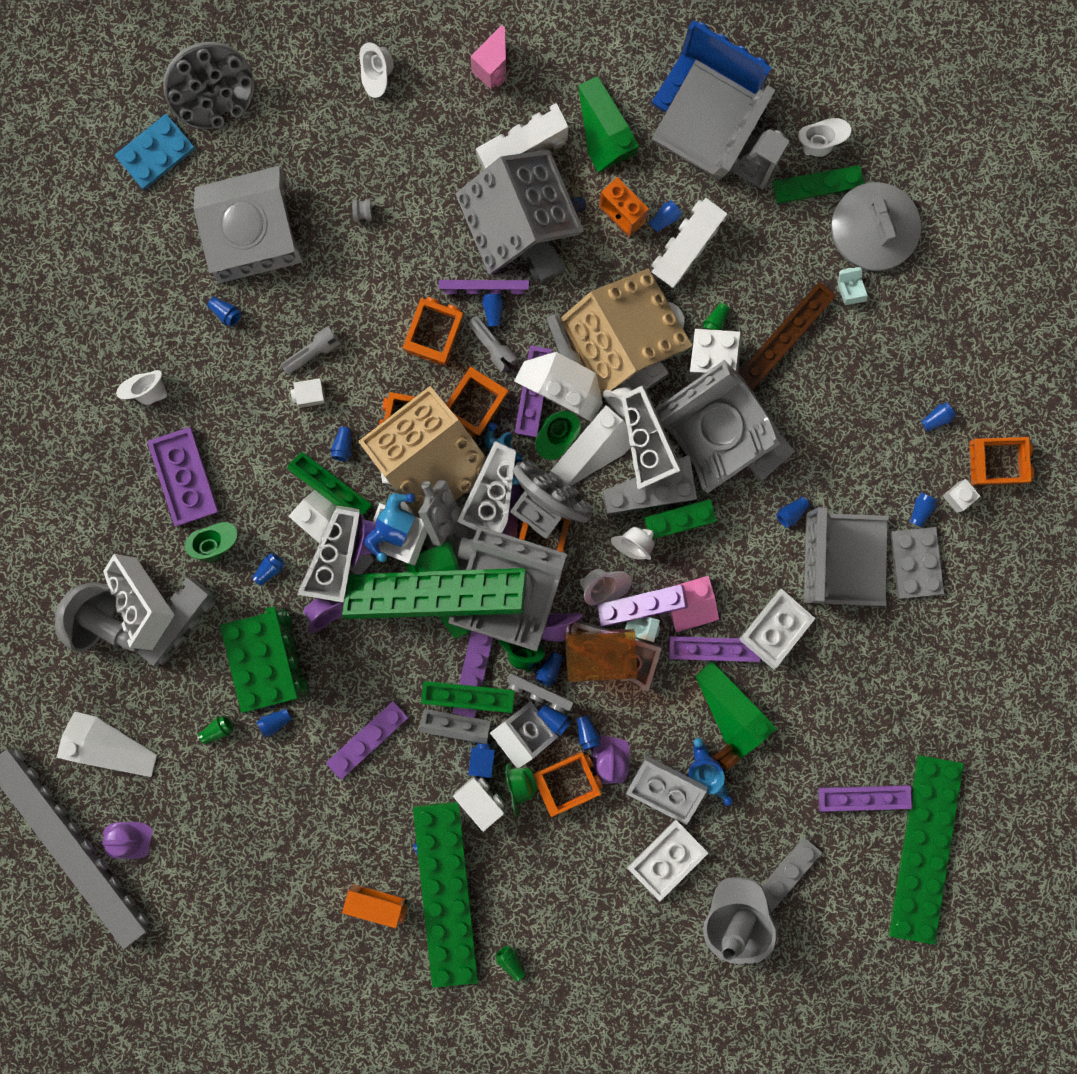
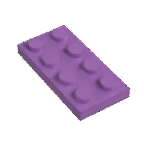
M188 427L147 441L174 526L178 527L219 513L192 428Z

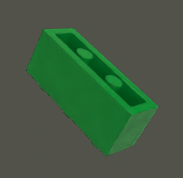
M711 499L643 519L645 528L654 533L653 540L713 524L717 521Z

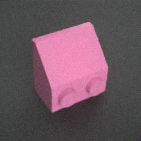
M503 25L471 56L472 72L490 89L495 85L499 87L506 79L505 27Z
M709 576L679 584L685 587L688 608L670 612L675 632L719 620L716 600Z

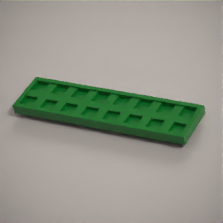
M526 568L349 574L342 615L345 619L523 614L527 570Z
M917 755L911 790L912 809H908L888 933L890 937L935 945L964 763Z
M455 801L413 806L432 988L478 983L459 803Z

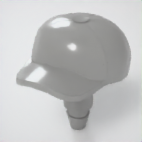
M90 582L76 586L66 593L57 606L55 632L59 640L67 648L81 653L91 648L102 638L114 646L120 645L122 648L133 652L140 650L129 648L127 640L130 637L128 632H124L121 622L112 618L116 612V597L111 595L110 588L107 585L99 582Z
M739 877L726 878L715 889L711 910L704 922L703 933L706 944L721 960L738 965L760 963V961L768 957L776 945L778 937L777 923L770 913L763 887L755 880Z

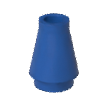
M670 200L662 205L649 224L658 233L661 229L679 220L682 212Z
M501 294L484 295L482 304L488 326H501L504 302Z
M216 296L212 297L207 304V307L213 311L224 325L232 327L241 318V312L237 306L220 300Z
M947 402L944 404L940 403L928 416L921 420V424L929 432L953 422L952 419L956 418V415Z
M339 427L338 434L330 449L332 459L343 462L349 461V457L352 456V429Z
M920 493L919 497H916L910 522L922 527L937 507L935 505L937 499Z
M800 497L798 500L780 508L776 517L785 528H789L798 522L804 512L810 507V504L804 497Z
M271 552L270 555L265 556L252 579L258 585L263 586L265 582L283 571L284 561L278 555Z
M552 652L550 657L536 672L537 676L535 679L547 687H552L553 683L556 684L564 658Z
M546 704L537 713L550 730L560 736L571 723L567 719V715L548 707Z
M285 708L260 717L261 719L256 723L264 737L269 735L272 737L292 719Z
M587 715L576 719L578 723L579 744L583 747V750L586 751L601 746L599 741L601 737L594 727L590 716Z

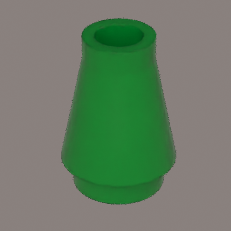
M719 303L703 322L702 329L723 331L730 308L723 303Z
M225 715L222 717L217 716L205 729L198 733L200 741L206 745L209 742L230 736V732L234 730L232 722Z
M508 945L496 953V963L514 981H519L526 975L514 948L512 949Z

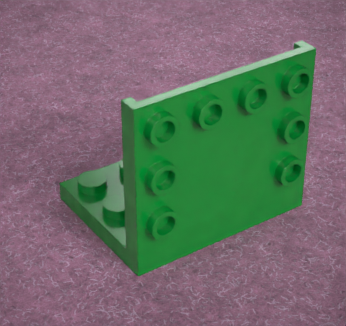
M277 606L265 608L266 613L220 625L241 713L308 696V684L306 678L303 677L291 628L292 618L287 608Z

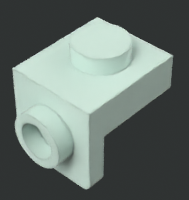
M856 267L841 270L839 272L838 286L844 304L849 305L867 301L868 295L862 281V268Z
M647 617L627 622L624 634L654 642L660 631V620Z

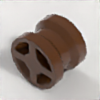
M727 744L712 756L713 759L721 764L724 771L730 769L741 760L739 754L733 752L731 744Z

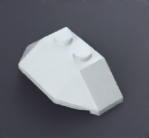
M558 352L524 361L514 382L590 422L595 419L603 404L596 373Z

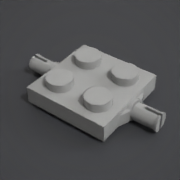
M438 480L434 488H432L429 481H425L421 485L425 493V500L418 513L433 545L441 546L445 539L452 544L456 540L452 527L460 516V510L446 481Z

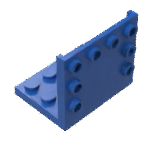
M693 20L687 30L682 54L652 100L651 105L666 113L696 60L754 94L759 89L763 90L772 67L763 58H756L749 54V51L743 46H736L729 42V39L723 34L717 35L706 24L702 22L697 23Z

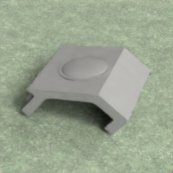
M280 165L195 187L194 213L209 273H213L218 284L303 262V256L294 239L283 196V189H287V181Z
M725 360L655 409L663 428H666L674 436L685 454L690 455L691 463L697 471L701 487L706 493L718 487L781 444L778 436L780 434L779 430L746 381Z
M478 526L472 541V552L466 570L526 568L527 582L523 614L450 616L448 623L537 651L567 554Z

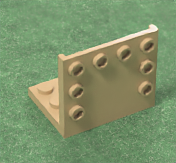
M649 268L591 291L560 318L568 340L574 351L579 353L583 366L596 373L601 397H604L603 392L605 390H615L637 372L692 347L690 340Z
M431 386L358 441L398 494L407 495L413 493L415 495L413 503L404 502L420 519L418 511L425 500V493L421 488L423 482L429 481L432 488H434L438 480L446 481L456 501L473 487L487 459L458 418Z

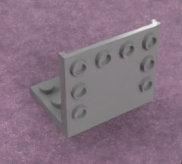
M696 60L651 140L720 180L732 168L774 94L775 89L767 85L763 91L759 89L754 94Z
M550 150L500 156L455 193L488 274L498 272L536 243L576 236L584 231Z
M816 508L806 513L803 603L886 606L887 523L889 516L827 513V508Z

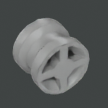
M371 198L364 201L352 200L354 222H359L361 219L372 221Z

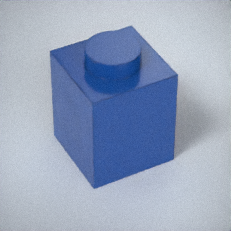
M477 743V747L472 746L468 775L492 777L495 749H490L491 744Z

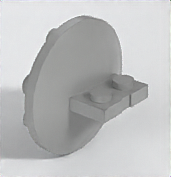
M202 42L185 48L173 58L164 76L163 89L168 106L178 119L192 127L213 129L223 126L224 119L221 114L230 111L233 117L238 118L245 112L253 96L254 79L247 61L238 51L222 43Z
M866 183L850 190L840 200L832 216L831 233L838 252L850 264L867 271H885L903 263L915 250L921 234V220L914 202L902 190L886 183Z
M528 459L526 462L516 463L513 472L525 491L510 511L513 515L524 523L529 524L533 530L545 539L549 538L562 518L583 523L589 521L592 516L591 510L593 507L577 496L579 493L577 489L571 485L561 489L557 485L561 480L558 475L552 471L547 474Z

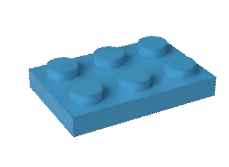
M165 114L116 153L115 157L140 187L145 190L194 151L195 148L169 116Z

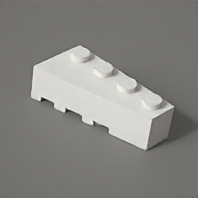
M557 103L551 105V111L545 115H541L539 112L532 116L527 125L518 124L508 132V136L505 137L504 134H500L476 148V155L483 169L485 170L500 156L544 151L552 147L553 149H558L565 145V141L568 138V125Z
M707 198L703 202L699 200L692 209L694 212L690 220L686 218L678 228L681 232L677 238L672 237L665 246L667 249L663 257L659 255L652 264L654 268L652 273L673 288L677 286L692 266L693 260L697 259L704 250L707 241H710L717 233L721 222H725L729 217L725 211Z
M641 386L621 395L637 488L642 489L682 471L646 388Z
M336 506L299 588L298 595L344 602L360 509Z
M114 554L103 572L111 595L116 597V610L122 614L124 620L121 624L124 632L129 634L130 638L127 640L129 648L153 650L174 617V614L136 557Z

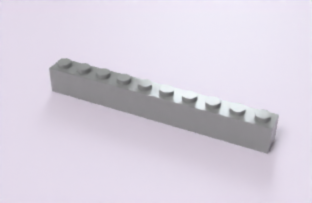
M14 748L6 749L0 754L1 789L117 942L125 949L151 929L148 926V918L143 913L139 914L134 906L136 904L133 898L123 893L120 889L122 885L115 876H110L107 872L108 866L101 858L97 859L93 853L94 848L88 840L84 841L79 835L80 829L74 822H69L65 816L67 813L63 806L60 804L56 805L51 798L53 796L52 792L47 786L40 784L37 780L39 778L38 773L33 768H28L21 751Z

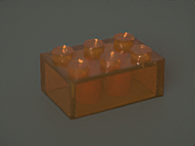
M635 629L565 633L568 682L638 678Z

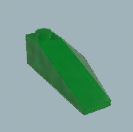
M596 76L578 85L587 151L597 173L636 155L639 146L599 77Z
M450 541L419 553L415 566L405 562L407 572L459 570L458 561ZM438 616L454 639L470 632L468 629L449 624L450 616Z
M712 661L695 676L724 742L731 744L735 754H739L741 758L759 746L777 729Z

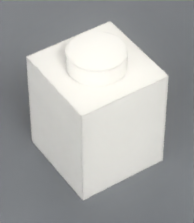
M320 378L293 383L294 389L291 390L293 403L297 402L299 408L326 404L323 381Z
M964 479L954 485L943 497L958 513L969 507L980 495Z

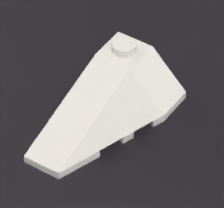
M605 406L551 470L561 478L557 485L561 489L567 487V485L572 486L623 456L630 449L628 429L625 421L609 407Z
M497 441L494 442L457 522L476 531L478 526L499 533L503 532L509 516L516 450Z
M314 490L301 501L289 517L320 543L336 506ZM371 554L359 556L357 564L354 568L350 566V570L354 574H362L374 561Z
M74 712L62 734L56 758L152 777L157 754L127 737L100 718Z

